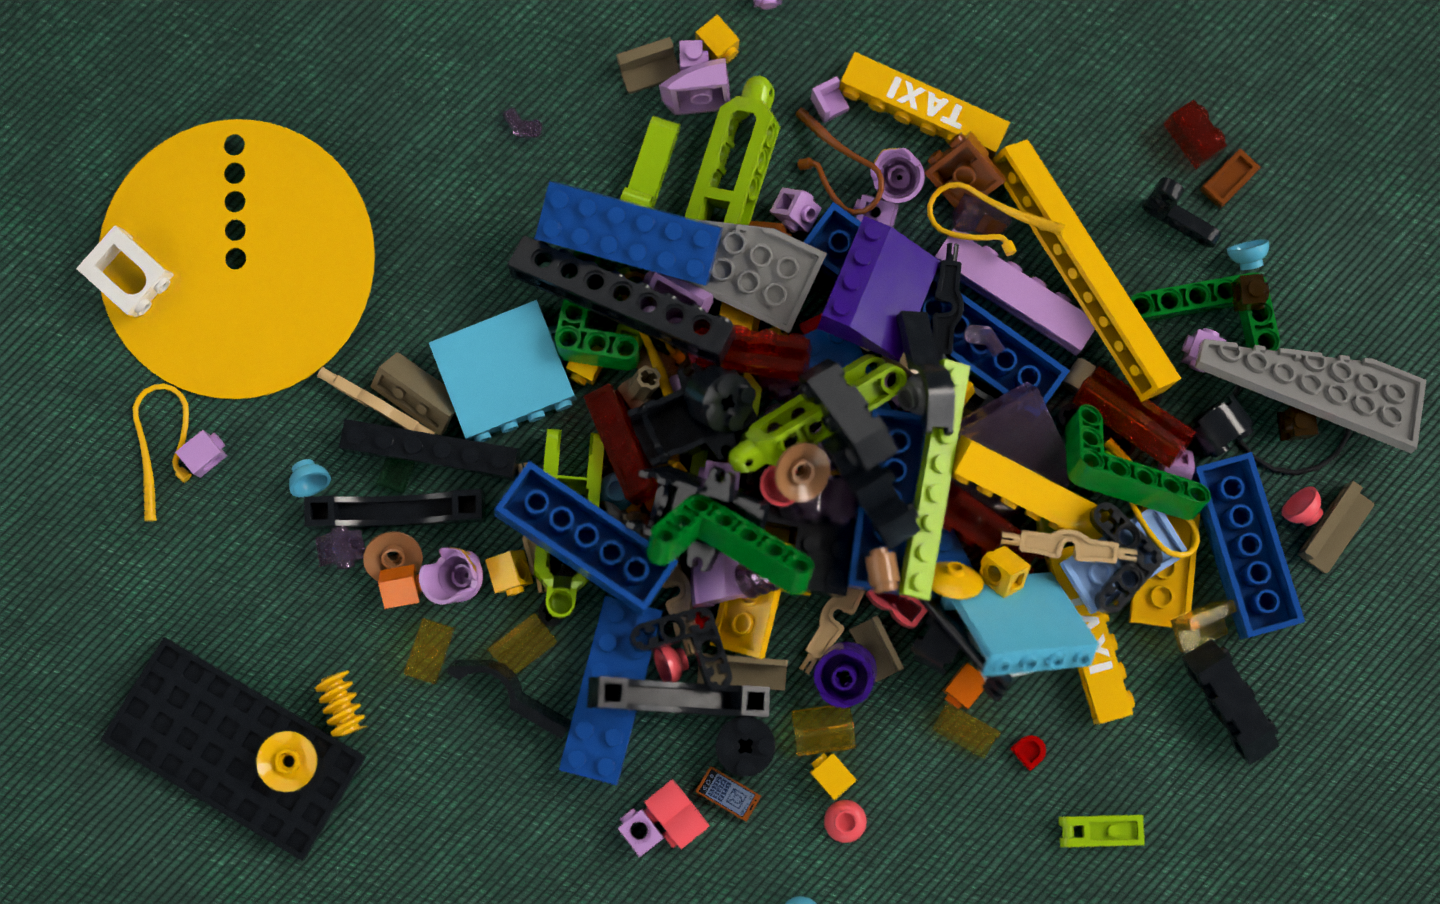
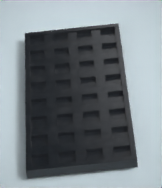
M163 637L100 739L301 861H305L367 757L167 637ZM285 731L296 732L305 736L312 743L317 754V768L312 779L304 787L291 792H281L270 788L263 782L257 770V755L262 744L272 735ZM287 756L284 760L287 767H291L294 764L292 756Z

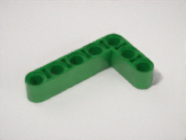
M575 250L574 256L583 261L589 259L596 262L601 268L603 267L604 258ZM569 273L568 279L575 277L577 274ZM599 284L593 285L590 289L597 290ZM563 299L555 333L557 352L563 360L630 371L638 366L640 352L638 342L634 337L588 329L592 311ZM574 314H579L582 316L578 320L569 319V317ZM568 340L576 342L570 347L563 346V343ZM596 345L604 346L601 351L591 350ZM624 350L633 351L629 356L620 355Z
M1252 272V273H1246V274H1241V275H1254V274H1259V273H1254V272ZM1240 275L1134 294L1130 299L1133 303L1138 302L1144 306L1145 313L1140 315L1145 322L1234 307L1231 283ZM1218 287L1227 290L1229 294L1228 299H1223L1218 295ZM1190 292L1200 296V304H1195L1190 300ZM1269 292V298L1266 300L1267 303L1264 304V309L1257 310L1263 316L1262 322H1258L1252 317V310L1239 311L1247 348L1259 345L1258 338H1264L1268 341V350L1276 351L1280 345V336ZM1162 297L1169 298L1172 301V309H1166L1162 306Z
M1088 404L1081 405L1066 424L1067 476L1075 485L1184 520H1193L1211 500L1210 491L1199 482L1105 453L1103 418L1099 410L1094 406Z
M692 494L651 530L647 557L655 564L666 565L671 563L694 541L700 539L790 594H803L808 588L814 567L813 561L808 556L703 494Z

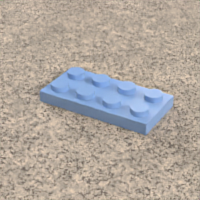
M1149 508L1141 512L1151 531L1164 546L1177 552L1188 551L1165 513ZM1136 516L1130 519L1147 536ZM1123 529L1119 533V539L1122 544L1129 546L1133 542V535L1130 531ZM1104 537L1098 539L1107 541ZM1140 542L1139 545L1134 549H1137L1138 551V548L1143 544ZM1150 552L1142 553L1145 556L1144 564L1153 563L1150 560L1152 556ZM1162 552L1163 561L1151 577L1181 558L1172 557ZM1074 555L1059 563L1089 613L1093 614L1098 611L1094 603L1096 593L1126 560L1117 559L1115 564L1076 561L1073 557ZM1130 571L1123 572L1121 578L1123 584L1130 588L1133 587L1136 582L1134 574ZM1117 589L1111 595H1104L1107 599L1104 604H1110L1115 596L1122 592Z

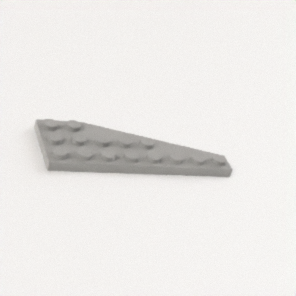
M699 220L724 228L709 284L704 286L690 281L686 282L711 293L714 298L790 333L827 253L775 228Z
M1204 339L1199 345L1195 368L1408 453L1412 454L1418 447L1426 380L1370 358H1363L1362 361L1350 360V356L1345 355L1333 358L1325 357L1319 352L1280 348L1278 351L1266 350L1265 346L1260 345L1247 348L1240 347L1234 342Z

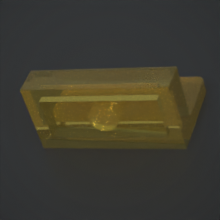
M1234 600L1213 601L1170 619L1179 651L1188 652L1210 639L1215 640L1227 635L1228 630L1224 617L1237 612Z
M534 613L490 646L488 651L498 662L505 664L517 674L556 645L557 640L538 615Z
M422 618L404 675L437 684L455 628Z
M949 703L944 705L931 729L985 759L995 738H999L1001 734L1000 731Z
M829 705L793 710L791 712L797 756L856 748L855 729L850 707L839 708Z

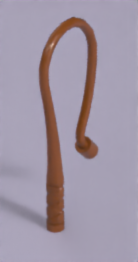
M800 108L796 112V117L809 127L817 137L847 157L871 168L876 173L878 191L868 206L862 209H851L845 206L836 196L828 183L820 163L811 158L799 159V170L815 167L830 198L835 204L851 215L865 214L873 210L881 200L884 192V178L881 170L874 163L841 144L804 108Z

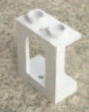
M114 225L76 269L124 313L137 318L138 315H143L149 310L152 305L151 301L157 294L163 293L169 287L170 279L174 274L164 269L132 240L133 237L127 231ZM120 251L127 255L145 273L146 285L137 294H127L103 273L104 269Z

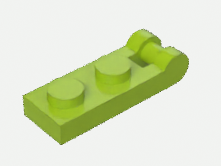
M1141 814L1058 817L1059 826H1062V837L1059 838L1060 847L1145 845L1144 821ZM1074 826H1082L1083 837H1074Z

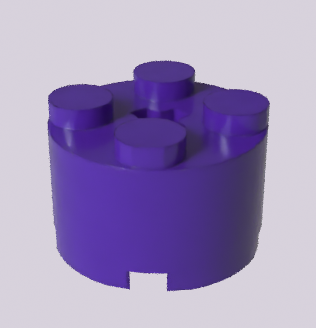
M838 642L828 648L819 660L814 672V682L820 692V696L830 705L839 708L851 707L864 701L869 696L877 678L875 657L865 647L853 642ZM844 670L849 672L848 679L842 677Z

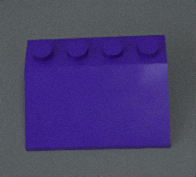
M864 216L817 329L900 362L904 349L896 316L901 311L920 312L940 261L891 226Z

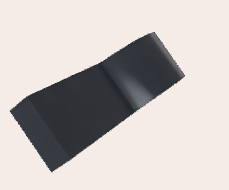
M901 311L896 316L908 370H917L923 378L926 402L924 413L920 420L923 435H930L933 427H943L944 435L950 436L954 431V382L949 370L939 363L928 313Z
M456 660L454 665L449 666L446 673L458 680L476 672L490 673L500 679L507 688L510 698V710L560 739L569 731L572 720L523 693L522 685L515 672L505 664L494 660Z

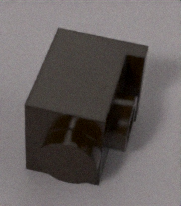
M1263 274L1240 275L1231 283L1234 312L1264 309V304L1267 303L1266 300L1269 298V285L1267 282H1264Z
M1291 407L1284 412H1277L1280 441L1309 439L1318 435L1315 415L1295 407Z

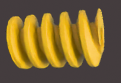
M349 670L326 677L315 687L316 692H325L319 698V702L329 703L323 709V713L333 714L326 721L327 724L337 725L330 732L332 737L345 736L368 727L359 726L358 723L365 716L354 713L361 707L360 703H351V700L357 696V693L347 692V689L353 685V681H343V678L349 674Z

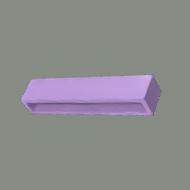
M960 230V231H959V233L968 234L967 232H965V231H963V230ZM947 237L935 256L940 261L938 268H940L941 261L946 260L947 243H953L952 254L954 244H959L957 262L962 264L960 282L1075 356L1082 351L1095 330L1082 308L1078 309L1070 303L1071 300L1066 295L1060 292L1055 294L1047 289L1046 283L1037 277L1030 278L1022 273V268L1014 262L1008 261L1006 263L997 257L998 253L988 246L981 247L973 240Z

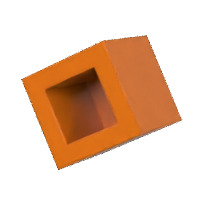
M415 564L380 570L378 585L384 609L420 603V592L422 590Z
M964 663L942 690L947 695L945 700L957 710L960 707L969 709L984 690L982 686L985 681L979 671L969 663Z

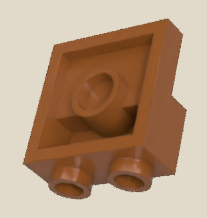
M971 131L965 136L962 132L957 134L948 143L950 148L942 152L940 149L935 151L927 159L929 164L924 172L937 188L947 183L962 182L985 195L990 194L1006 180V177L989 159L988 150ZM950 188L942 192L960 215L981 200L962 188Z

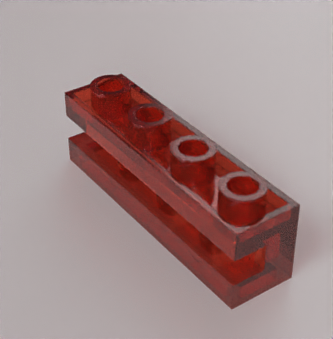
M735 325L736 337L721 364L722 367L730 371L736 368L737 372L799 381L797 376L809 369L813 349L810 339L801 334L792 333L786 336L779 335L777 332L769 329H762L759 332L749 330V328L742 325ZM701 328L698 329L695 333L698 335H704L708 333L709 330ZM688 353L691 363L697 362L699 366L703 367L716 365Z
M1100 366L1093 372L1091 378L1088 376L1083 381L1072 401L1079 407L1084 404L1094 406L1101 413L1103 423L1167 468H1170L1181 457L1196 434L1194 430L1150 400L1141 402L1131 387Z
M607 384L583 396L625 498L636 506L654 498L658 487L657 479H647L639 476L640 470L651 467L630 424L627 414L628 410L617 389L614 390L612 385Z
M951 481L943 521L944 529L949 532L953 528L960 532L958 538L971 547L975 543L982 547L980 553L983 555L1005 545L1029 565L1035 557L1041 560L1045 557V555L1022 552L1019 550V546L1001 544V539L1013 540L1001 537L1002 532L1021 534L1022 530ZM1030 567L1028 574H1032L1035 569Z

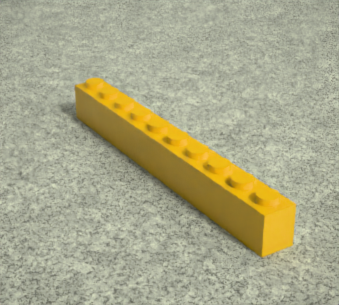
M1027 139L1005 146L991 160L1006 177L1003 185L1020 211L1065 224L1062 236L1031 226L1030 224L1029 226L1140 401L1143 402L1165 392L1181 379L1180 375L1031 143Z

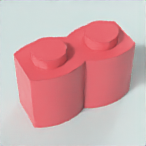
M867 591L865 593L874 606L881 610L889 611L891 617L905 628H915L928 611L916 598L887 593L875 594L874 591Z
M674 779L670 780L644 802L647 805L644 812L654 824L658 821L666 830L663 836L673 848L677 845L681 849L684 848L710 826Z

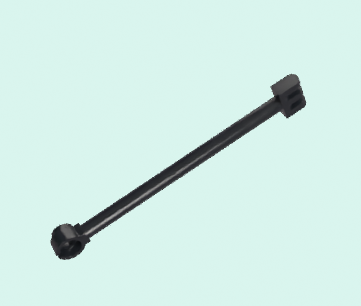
M930 595V600L918 599L982 673L986 659ZM1011 674L984 676L987 680L982 688L992 700L1000 701L1008 686L1013 682V677Z

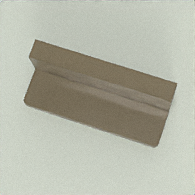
M398 352L379 366L370 387L438 435H442L447 430L453 415L456 413L445 385Z
M1355 481L1343 486L1297 553L1298 556L1324 574L1331 570L1374 507L1372 501L1360 494L1363 487Z
M703 654L705 657L712 658L715 656L713 654ZM726 655L732 672V682L730 685L770 687V690L785 691L788 660ZM719 659L712 664H705L707 669L713 666L714 675L710 678L711 681L722 685L725 675H719L716 668L717 664H722L721 660ZM698 665L697 684H704Z

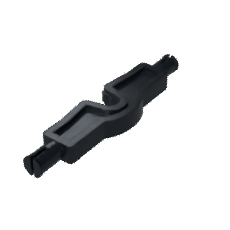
M947 243L946 260L941 261L939 279L934 296L935 301L948 304L951 307V311L948 313H934L932 316V334L939 360L946 359L952 353L954 330L962 317L964 308L963 297L959 291L962 264L957 262L959 244L956 243L953 246V254V243Z

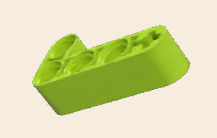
M652 116L628 188H624L620 199L654 208L678 138L680 124Z

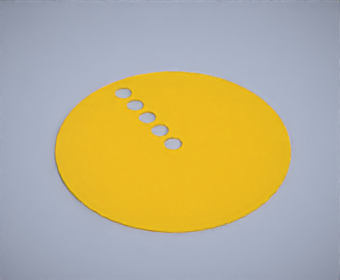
M241 119L214 121L187 129L165 140L145 155L125 177L107 209L101 229L99 242L114 225L127 231L133 237L132 240L164 269L174 274L170 279L169 287L163 293L157 294L151 301L152 305L149 310L143 315H138L137 318L124 313L101 292L108 317L115 331L129 351L152 373L172 385L202 396L221 399L255 398L276 393L305 380L329 362L348 341L359 323L371 292L375 264L374 236L367 209L356 185L343 167L318 144L293 130L268 122ZM231 135H239L245 142L244 150L238 155H230L224 148L225 140ZM232 163L241 164L245 170L243 180L237 184L229 183L225 178V169ZM234 191L242 193L245 197V206L239 212H231L225 206L227 195ZM232 220L242 221L246 228L243 238L237 241L230 240L225 233L226 225ZM234 248L241 249L246 255V262L239 269H231L225 260L227 253ZM122 251L103 271L108 278L127 294H137L146 285V276L143 270Z

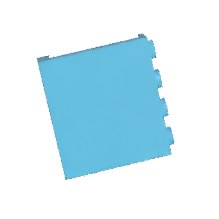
M537 300L429 342L467 440L485 442L492 438L490 434L500 430L502 433L513 431L518 428V423L525 420H529V422L538 421L545 417V412L556 409V412L566 410L572 406L571 402L577 400Z
M1052 572L1028 574L1023 589L1005 598L984 583L982 592L973 598L952 599L942 596L940 600V605L944 611H958L987 660L982 671L983 677L1090 666L1099 645Z

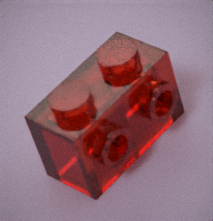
M1195 99L1172 113L1163 124L1196 170L1217 157L1227 146L1223 132L1213 126L1209 120L1207 110L1202 105H1198Z

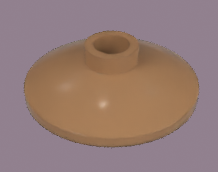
M801 442L789 447L779 458L775 469V482L778 490L784 497L795 502L809 501L818 496L825 488L830 476V462L827 454L822 448L809 442ZM798 466H800V471L797 474H795L796 469L798 468Z
M386 532L376 536L368 543L363 555L364 567L367 573L376 581L379 580L380 570L415 564L416 572L418 573L423 561L422 550L418 542L411 536L401 532ZM392 551L398 552L395 556H391L388 553Z

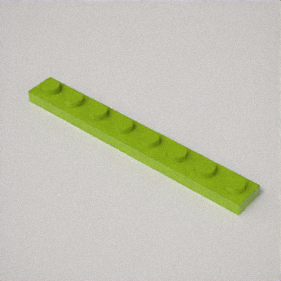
M941 359L939 363L949 370L954 382V431L950 436H945L943 427H933L932 433L925 436L913 504L919 514V517L915 520L921 531L907 539L898 589L899 595L920 600H930L971 367L948 359Z

